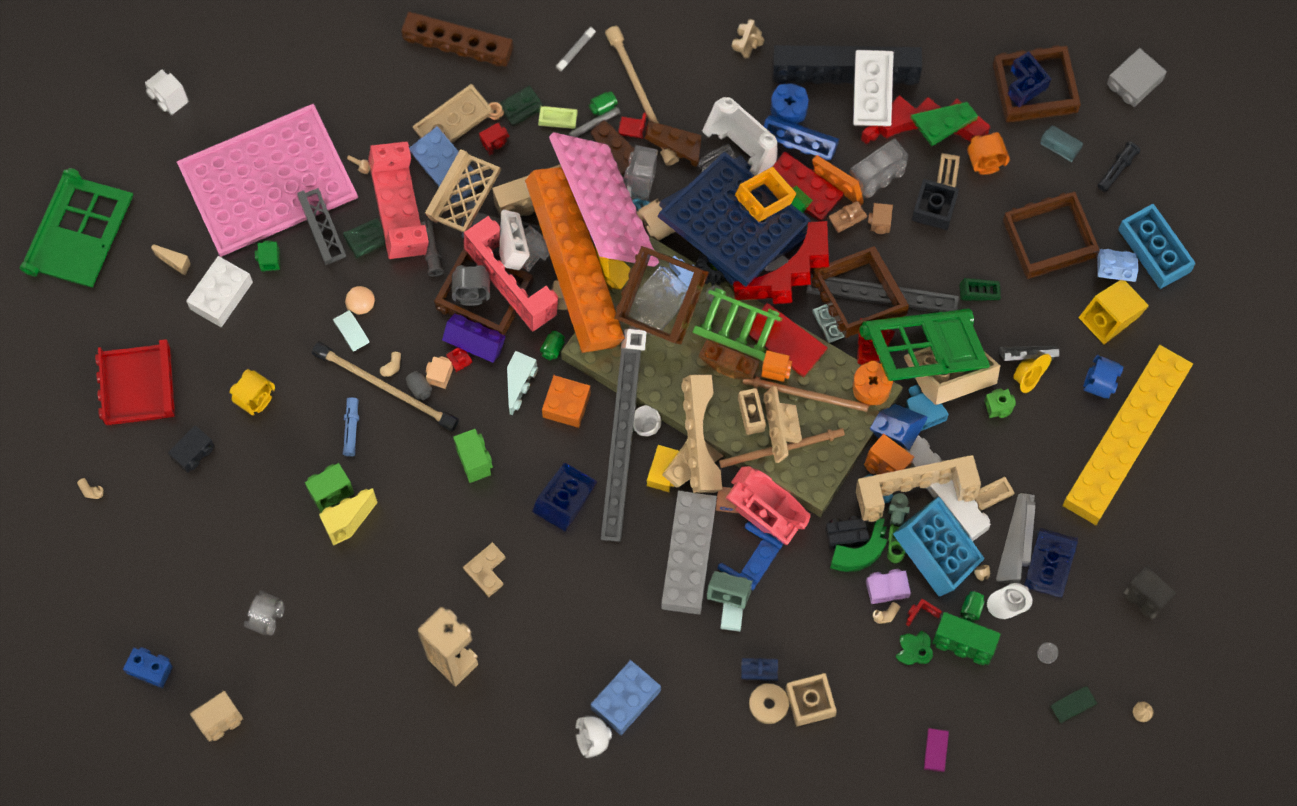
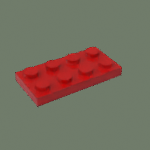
M786 152L772 166L791 188L798 186L813 200L805 212L819 222L824 221L844 196L842 191Z

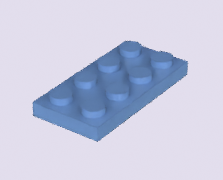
M438 126L409 148L413 157L439 187L459 152ZM469 165V172L473 171L474 169ZM478 174L470 176L472 183L482 180ZM468 177L460 181V188L470 184ZM481 185L474 187V190L478 189ZM471 189L462 192L463 199L472 193ZM459 193L453 195L450 199L452 203L461 200Z

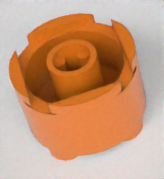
M995 132L983 137L975 136L971 139L972 143L968 146L967 152L975 172L977 170L979 174H991L999 171L1001 165L1004 164L1005 167L1008 164L1010 158L1003 138L999 133Z
M870 361L860 366L855 373L853 380L854 396L860 403L868 404L869 406L881 405L888 399L893 381H888L882 364Z

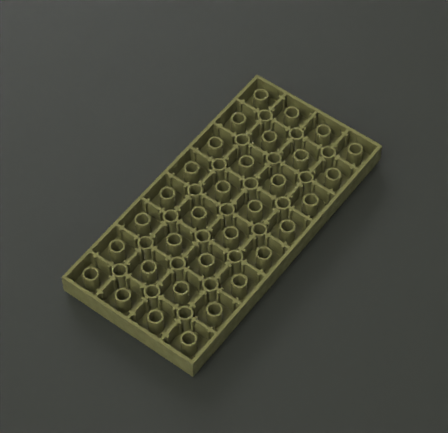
M649 236L655 251L670 257L676 256L685 263L696 265L694 262ZM658 259L659 263L655 267H646L628 317L671 334L682 303L670 290V282L677 275L669 267L668 262ZM625 261L630 269L634 267L635 263ZM726 281L721 282L720 285L715 283L714 286L711 285V282L708 285L704 284L682 344H675L646 332L645 350L641 351L636 405L639 407L647 405L657 410L663 422L688 436L685 428L686 411L683 408L684 392L681 387L683 378L689 375H712L713 395L705 409L703 435L704 440L721 453L724 459L772 447L764 403V393L769 389L757 388L766 423L765 431L750 435L746 434L738 395L740 391L754 389V386L744 384V376L760 377V380L859 402L853 393V380L857 369L862 365L857 363V359L803 327L801 328L827 346L828 349L804 378L791 369L789 379L785 378L784 382L761 377L763 360L692 333L695 325L701 326V323H704L713 301L714 295L708 293L709 289L713 291L715 288L726 291V296L735 299L734 287ZM608 288L615 311L617 312L616 306L622 299L621 293L623 288L621 290H611ZM721 299L711 324L712 332L718 334L719 330H722L732 302ZM756 299L738 300L758 309H762L765 306ZM739 305L728 333L730 334V339L736 341L739 338L750 309ZM619 321L622 332L624 329H629V326H631L629 324ZM574 333L561 351L562 360L617 393L621 343L616 348L582 353L576 333ZM747 337V346L754 348V345H757V343L750 337ZM893 382L888 399L881 405H870L867 412L778 392L780 403L796 405L802 439L826 433L830 429L833 431L843 428L845 436L834 438V441L826 440L788 450V456L780 463L775 462L774 455H769L735 464V466L740 469L741 467L750 466L765 473L774 483L790 493L804 508L821 518L875 434L870 430V427L878 413L886 408H890L897 402L903 387Z

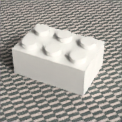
M218 256L186 302L190 310L222 327L253 281L248 272Z

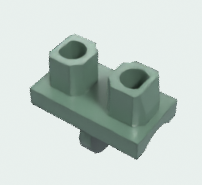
M902 493L895 494L892 497L887 514H891L890 524L892 523L896 526L903 524L904 516L907 517L910 507H907L908 498Z

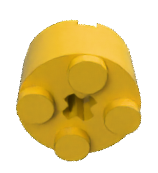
M247 369L242 374V378L238 383L234 384L230 389L232 402L249 414L255 415L254 412H262L272 399L270 393L271 390H275V385L256 371Z

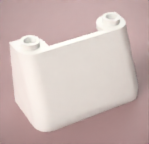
M723 97L715 102L702 132L708 137L712 134H717L720 139L728 136L751 157L748 164L752 165L750 172L755 176L771 168L777 160V139L733 99Z

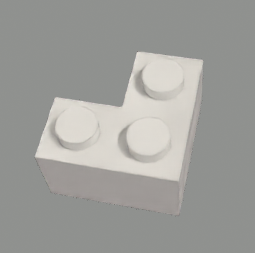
M160 70L145 82L148 89L146 93L151 99L155 98L158 101L159 107L164 112L167 110L172 115L188 102L182 84L171 73L167 75L163 70Z

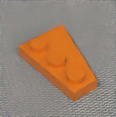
M818 155L812 160L814 171L817 175L822 176L830 184L842 191L853 203L858 201L860 206L864 203L858 180Z

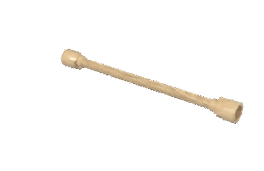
M613 26L607 29L605 32L611 46L614 45L648 115L649 121L658 123L623 47L622 41L624 38L619 27ZM662 149L660 152L667 166L679 161V157L676 156L677 153L670 149Z

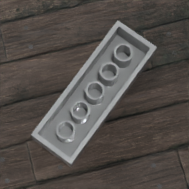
M678 491L662 597L663 610L701 615L717 496Z

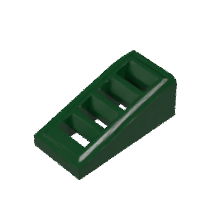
M964 278L959 284L960 300L1001 299L1000 281ZM990 287H993V294H990Z

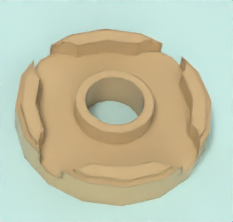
M763 684L752 692L749 700L750 711L758 721L765 724H774L786 716L789 708V698L780 686ZM766 699H771L774 701L775 706L768 709L764 706L763 702Z

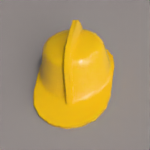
M1044 354L1036 360L1025 359L1019 364L1014 374V379L1020 384V390L1023 393L1031 391L1051 363V356L1049 354Z

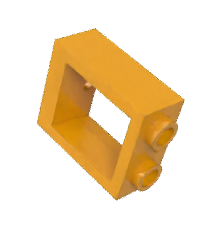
M773 167L741 183L735 193L738 201L744 205L758 222L789 206L796 195V192ZM763 184L778 199V201L766 208L751 194V191Z

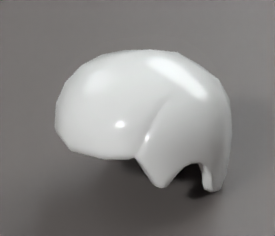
M647 405L638 407L635 410L634 430L640 436L656 434L661 427L660 414L657 410Z

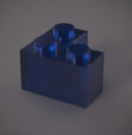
M1029 51L1014 60L1011 71L1018 80L1010 85L1007 94L1020 107L1048 89L1051 78Z

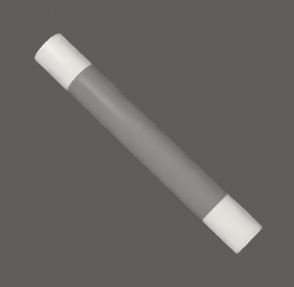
M592 27L585 32L558 63L556 68L559 71L566 67L595 33Z

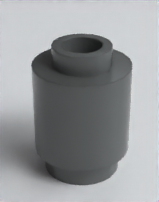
M414 371L406 377V384L416 399L425 400L431 395L432 387L422 373Z

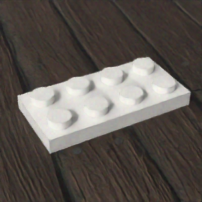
M856 50L853 125L891 126L893 51Z

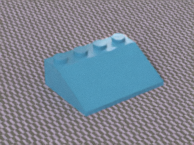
M939 496L903 523L893 533L939 597L953 591L985 559Z

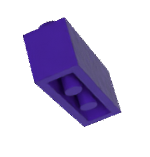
M454 314L447 321L442 341L494 363L501 354L506 336L496 330L488 329L480 323L472 322L462 315Z

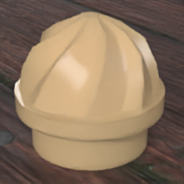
M1139 702L1133 708V715L1138 721L1147 722L1153 716V709L1150 704Z

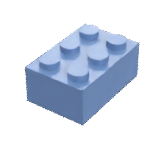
M630 660L591 703V710L622 735L661 692V686Z

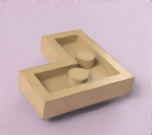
M492 542L463 567V570L488 597L503 586V582L492 569L505 559V555Z

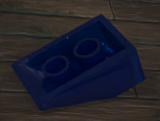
M564 462L538 496L532 512L566 531L598 481Z
M1040 528L1024 586L1062 598L1078 538Z

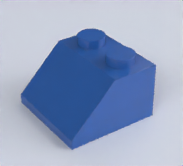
M894 404L890 408H886L878 413L870 430L874 432L878 439L885 434L899 446L910 451L928 417Z

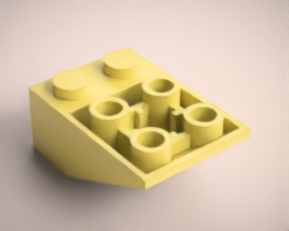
M373 489L362 490L357 494L358 496L351 499L346 498L339 505L327 507L319 514L333 546L352 537L378 503Z

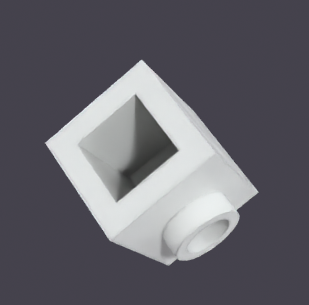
M633 326L623 330L625 339L621 342V348L645 350L646 331Z

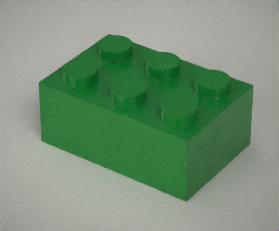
M944 612L932 644H935L936 648L947 651L948 649L953 651L958 657H969L977 664L988 665L1001 633Z

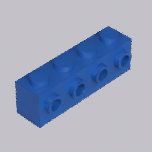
M771 115L766 118L763 126L783 146L799 149L804 154L818 155L826 161L834 157L839 139Z

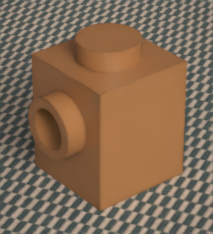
M874 203L873 211L868 216V224H871V231H875L878 234L890 232L893 205Z

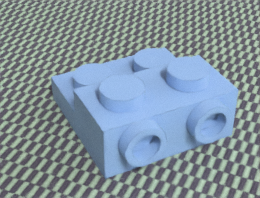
M1100 249L1097 256L1098 277L1136 282L1138 273L1136 253Z

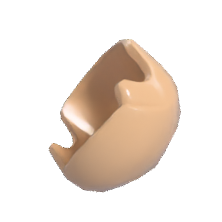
M363 286L352 288L347 293L345 299L347 310L357 315L368 313L373 308L375 302L373 292Z

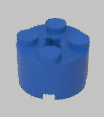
M795 84L779 85L772 95L771 115L794 124L805 119L808 108L806 90Z
M1096 355L1093 360L1096 364L1089 368L1083 390L1104 399H1109L1111 393L1114 394L1117 389L1118 383L1115 381L1117 376L1121 375L1124 366L1113 360Z

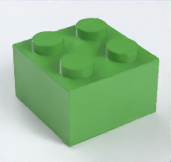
M476 429L454 436L456 450L469 483L490 476V468H493L489 452L486 451L482 434H477Z
M339 463L329 465L325 468L324 472L310 476L305 482L307 490L320 513L325 508L334 506L355 494L350 480Z

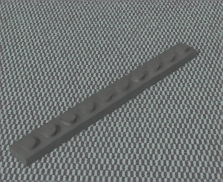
M621 348L601 532L602 541L621 542L641 350Z

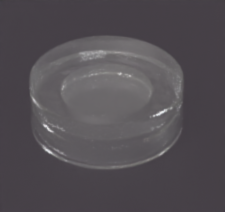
M1052 643L1042 644L1037 652L1039 660L1046 664L1054 662L1058 656L1057 647Z

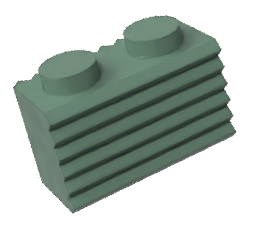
M714 571L708 586L707 599L744 609L751 593L752 581L745 577H735L726 572Z

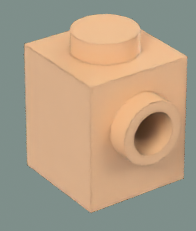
M433 357L432 362H428L426 367L428 383L446 389L453 370L452 362L445 357Z

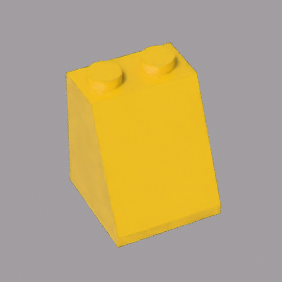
M1120 280L1097 294L1079 316V319L1105 345L1139 318L1149 305L1125 280Z

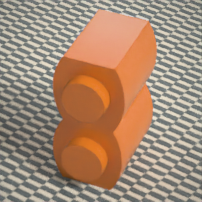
M767 350L761 377L784 382L785 378L789 379L792 361L789 360L790 356Z

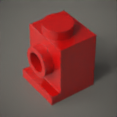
M496 123L480 132L479 137L480 142L488 154L491 155L493 154V149H499L507 142L506 138L509 137V134L505 127L501 128L499 123Z

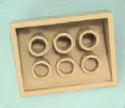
M931 347L914 352L919 366L937 364ZM985 352L990 364L989 368L917 377L915 379L924 395L935 405L997 384L1000 365ZM904 355L907 365L914 367L910 355Z

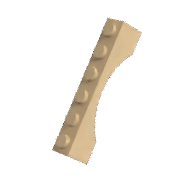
M689 375L683 378L681 387L684 392L683 408L686 411L685 428L688 433L687 448L690 454L688 461L689 468L691 469L690 485L693 488V493H715L722 490L721 470L709 455L703 435L704 413L713 395L712 375Z

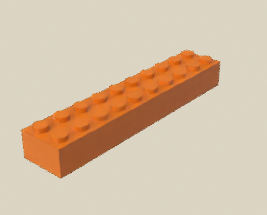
M562 167L533 170L525 182L581 351L585 353L616 348L625 337L619 320L614 319L616 311L593 242Z

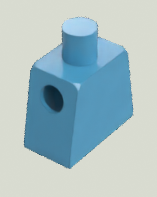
M914 385L908 389L911 398L906 400L905 408L928 417L921 431L947 421L949 414L942 404L935 405L922 393L919 385Z

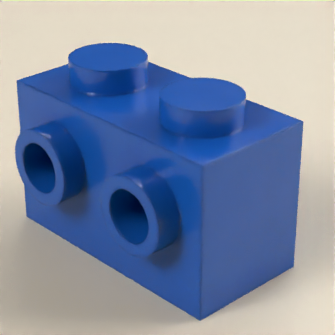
M141 647L140 650L132 649L123 670L128 675L163 688L173 666L167 657L158 655V657L153 656L151 651Z

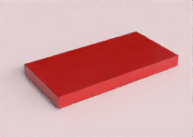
M768 303L761 309L766 312L769 309L779 312ZM779 312V317L783 319L781 322L774 321L764 348L768 351L790 356L789 360L792 361L791 369L804 378L824 355L828 347ZM760 313L756 315L748 337L758 343L768 318Z

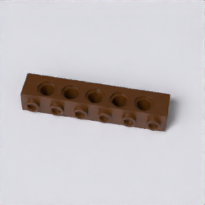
M408 12L401 30L403 39L407 42L420 43L429 48H439L443 52H454L459 56L472 57L481 62H491L495 66L502 65L507 67L513 50L512 39Z

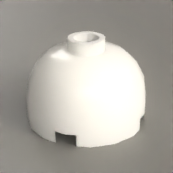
M593 716L579 718L576 722V729L579 728L580 734L576 735L582 755H586V758L601 754L606 750L609 739H611L610 728L600 718Z

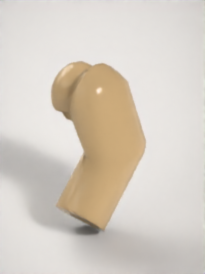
M892 602L887 611L875 610L872 614L874 621L879 624L891 622L899 611L900 606Z

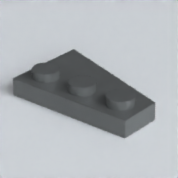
M1057 346L999 347V355L1005 361L1035 360V358H1039L1044 354H1049L1051 360L1054 357H1059V348Z

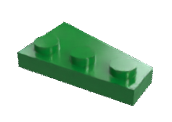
M968 102L911 115V120L931 146L978 118V115Z

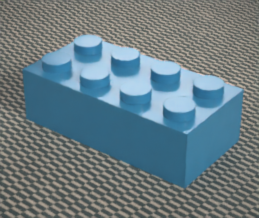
M1154 204L1122 220L1118 229L1133 252L1136 253V256L1159 289L1192 272L1196 264Z

